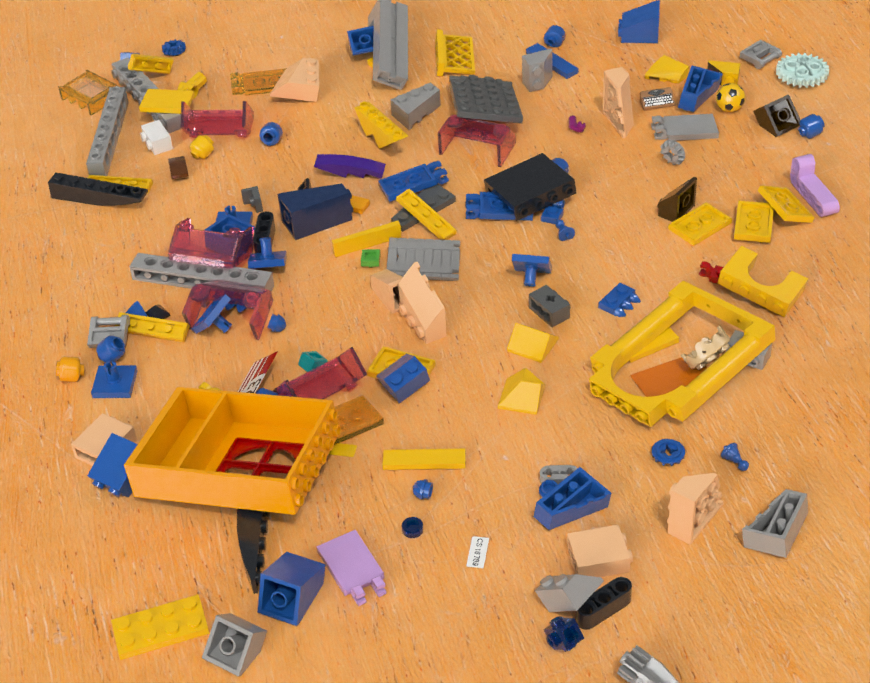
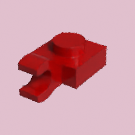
M702 261L699 275L709 277V282L717 284L721 270L724 267L716 265L713 268L710 263Z

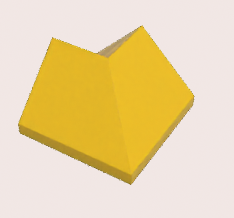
M525 367L506 379L498 409L537 415L545 384Z

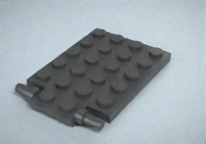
M476 75L449 76V87L457 117L522 124L523 115L512 87V82L494 79L489 76L479 78Z

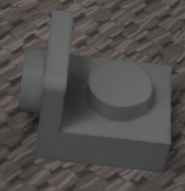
M258 186L242 189L241 194L244 205L251 204L252 207L255 206L257 213L263 212Z

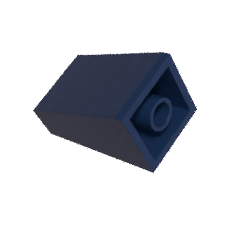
M342 183L277 194L281 221L295 240L352 220L353 207L350 203L352 195L350 190L346 189Z

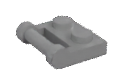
M759 40L740 52V58L754 64L757 69L763 68L768 62L782 56V51L779 48L763 40ZM771 53V54H769L768 56L764 57L763 59H760L761 57L765 56L766 54Z
M129 315L110 318L91 317L87 342L89 348H96L103 339L110 335L121 338L126 346L128 326L130 325ZM118 324H120V326H115V327H99L100 325H118Z

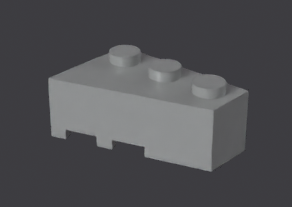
M432 83L425 84L390 99L392 116L408 130L412 129L414 123L421 122L423 116L431 114L441 106L440 90Z
M785 489L769 504V508L763 514L759 513L755 517L756 520L751 525H746L742 528L744 547L786 558L808 514L807 494Z

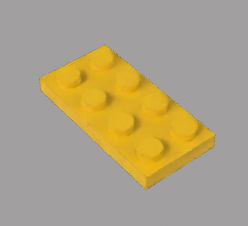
M199 594L111 620L120 660L210 634Z

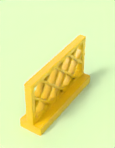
M437 29L435 38L437 76L443 77L444 72L475 75L472 37L445 35L443 30Z

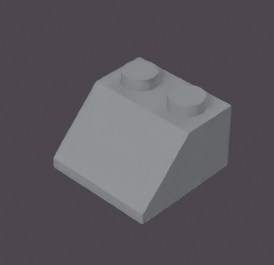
M551 48L522 56V83L529 92L544 89L552 78Z
M579 574L548 575L540 581L541 585L535 592L549 612L577 611L603 583V579L601 577Z
M232 613L216 615L202 658L239 677L260 653L267 630Z

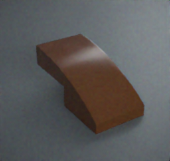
M185 156L168 159L172 179L189 176Z

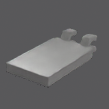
M713 114L652 116L653 123H651V128L655 130V140H665L668 138L669 140L678 141L719 138V131Z

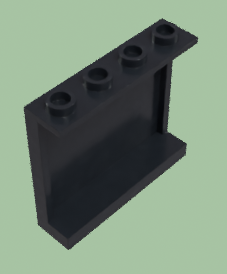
M543 153L484 179L486 192H493L514 211L516 221L576 194L575 179Z

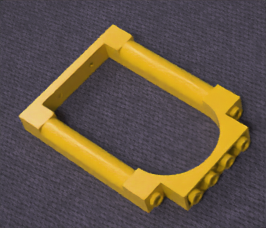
M683 280L668 292L669 297L611 346L604 345L590 357L592 370L595 373L589 378L590 391L595 397L603 399L609 405L617 407L623 413L629 414L640 423H644L649 427H652L667 413L671 417L683 422L776 340L775 325ZM693 306L744 331V336L686 387L681 385L677 389L663 395L643 397L623 391L613 381L618 370L632 356L651 343Z

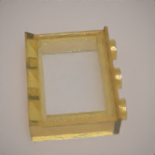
M86 70L85 73L64 84V86H58L61 100L64 101L68 98L72 104L76 102L77 98L79 107L83 109L87 104L89 114L93 115L103 109L109 88L117 85Z

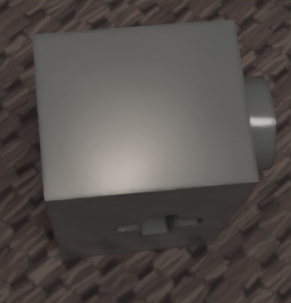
M545 285L529 294V308L552 328L570 318L569 302L564 300L549 286Z

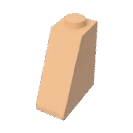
M388 269L370 275L371 288L391 314L398 312L400 306L398 283L403 277Z

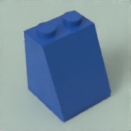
M660 0L622 13V19H619L618 37H621V43H658Z
M111 433L87 475L93 480L92 484L102 490L104 487L108 488V492L117 497L120 494L129 497L133 491L124 464L138 444Z
M290 552L284 553L261 573L257 613L298 626L324 584L326 564Z

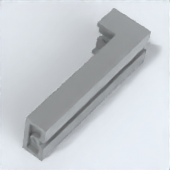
M377 0L368 16V27L374 26L373 80L402 90L408 81V5L400 2L393 4L391 0Z

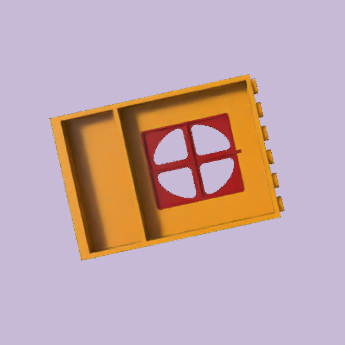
M177 387L125 462L124 467L134 497L296 515L300 506L303 505L307 493L311 491L312 484L315 478L318 477L322 465L325 464L329 452L333 449L337 437L340 436L341 426L338 425L337 410L334 407L333 400ZM258 448H267L259 462L233 460L244 452ZM277 449L288 452L295 459L293 466L270 464L268 461ZM230 468L253 470L252 475L226 473V471ZM263 472L288 474L285 479L260 476Z

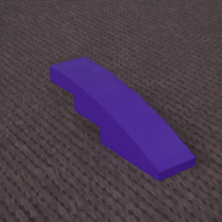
M317 154L314 167L344 178L349 173L361 178L368 174L382 179L386 164L356 156Z

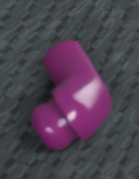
M575 116L568 118L571 130L578 133L584 131L586 128L585 123L582 124V121L577 123Z

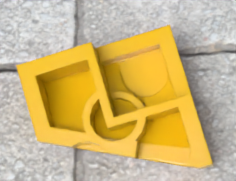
M663 55L649 68L645 74V79L649 80L650 77H658L659 81L679 84L688 77L689 66Z

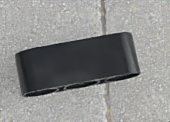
M265 211L258 215L253 236L255 253H261L260 238L270 237L271 246L273 244L275 223L271 212Z
M618 577L593 592L576 611V624L578 627L584 630L592 629L629 605L632 595L631 581L625 577Z

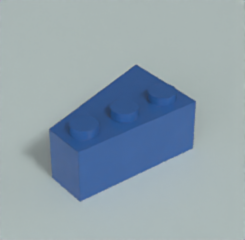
M692 65L678 108L694 112L719 89L723 74Z
M579 467L536 502L533 517L548 530L608 508L612 493Z

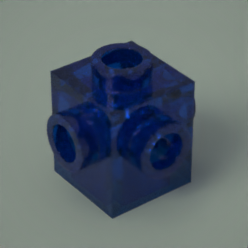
M558 616L549 622L550 625L543 629L547 635L546 640L554 650L569 651L584 639L574 618Z

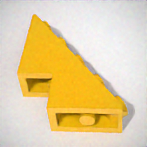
M363 101L359 106L354 107L365 135L373 134L379 149L408 137L402 129L370 102Z

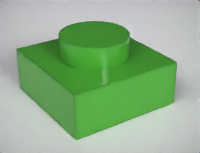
M362 249L361 267L379 266L380 249Z

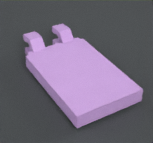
M356 530L316 546L318 554L326 564L344 596L351 594L358 606L367 603L363 590L366 586L371 585L378 597L387 594L383 581L384 572Z

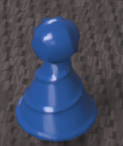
M561 219L555 222V226L559 228L558 237L560 241L573 239L575 230L572 227L565 226L564 221Z
M731 443L724 446L721 458L738 463L739 470L746 471L749 468V463L741 459L738 445Z

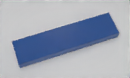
M537 43L526 48V54L539 52L547 48ZM552 52L553 71L566 79L579 73V68Z

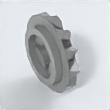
M666 140L660 146V153L664 155L663 158L667 159V163L671 162L673 165L684 161V148L677 141Z

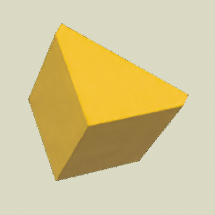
M515 323L507 351L542 363L559 340V337Z

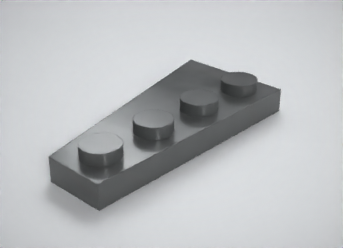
M439 184L426 188L417 195L436 212L456 202V196ZM402 208L391 218L392 222H400L402 232L420 222L405 208Z

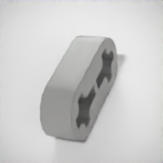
M573 465L544 466L540 470V482L553 480L559 484L568 477V474H572L578 468Z

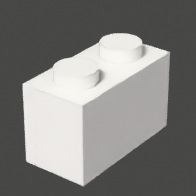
M160 120L141 125V139L143 142H146L148 150H151L154 155L173 149L171 137Z

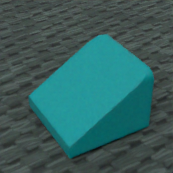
M317 351L302 352L298 365L308 373H312L325 365L328 360Z

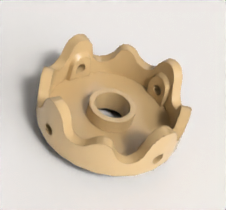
M721 326L717 327L718 332L711 339L704 337L701 342L696 343V351L694 350L688 355L684 353L681 355L691 369L697 368L700 370L730 347L728 344L730 338Z

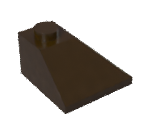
M789 94L753 111L759 125L775 137L800 126V117Z
M697 177L691 178L668 193L663 199H660L657 206L659 208V217L673 222L687 214L695 206Z

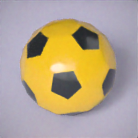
M727 83L717 92V105L726 112L738 111L744 105L746 95L743 88L738 84Z

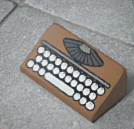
M671 87L640 92V103L644 110L675 106Z

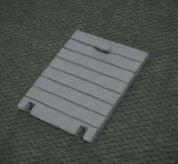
M390 237L387 269L404 277L413 263L418 262L421 276L426 275L428 280L458 281L459 274L452 273H459L460 241Z

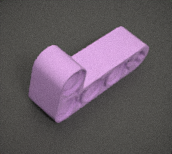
M806 154L793 158L790 180L796 190L820 217L838 213L840 210L838 200L814 174L815 159L813 155Z

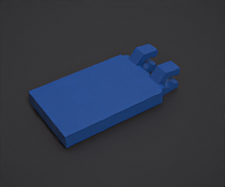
M435 161L427 166L422 164L378 180V183L389 202L396 200V196L408 189L416 193L435 186L437 183L442 185L448 182L449 179L446 176L447 171L445 168L435 170V168L442 166L440 161Z
M480 192V195L477 193L466 194V219L515 220L514 211L493 192ZM533 214L520 220L533 221Z

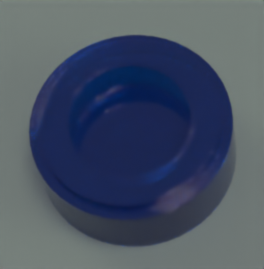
M417 517L406 518L402 522V533L408 538L419 537L423 533V522Z

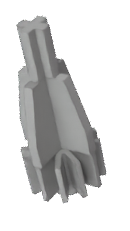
M638 645L632 649L631 653L626 651L619 661L622 665L618 668L617 674L629 683H679L663 663Z

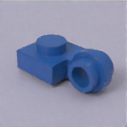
M563 199L552 206L546 207L541 215V221L555 224L557 220H560L564 215L565 200Z

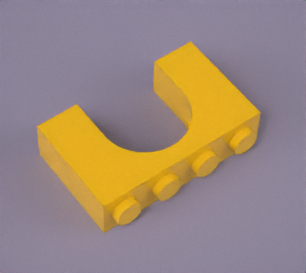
M741 245L721 270L717 284L785 318L804 292L808 278L791 270L779 285L765 286L759 284L749 275V272L754 267L758 253Z

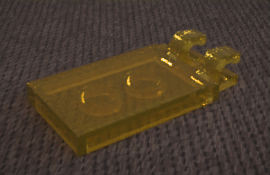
M285 69L243 74L238 72L231 73V87H238V89H232V95L271 93Z
M363 395L335 406L338 425L341 426V434L337 437L334 445L384 424V418Z

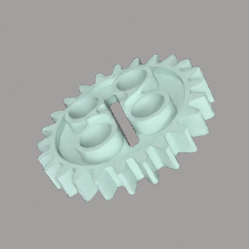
M792 53L791 57L786 55L785 58H781V61H778L776 75H778V79H782V82L787 81V85L793 84V87L799 85V88L802 86L808 88V85L814 87L815 84L820 85V82L824 83L827 80L829 65H827V62H823V58L818 59V56L812 57V54L807 56L806 53L803 55L800 53L794 55Z

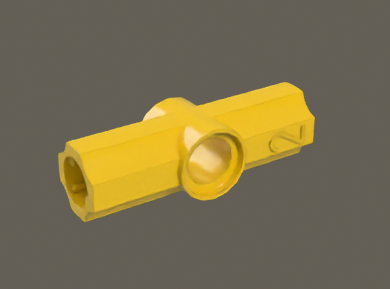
M197 72L187 82H180L177 90L194 91V98H196L198 90L207 82V79L203 73Z

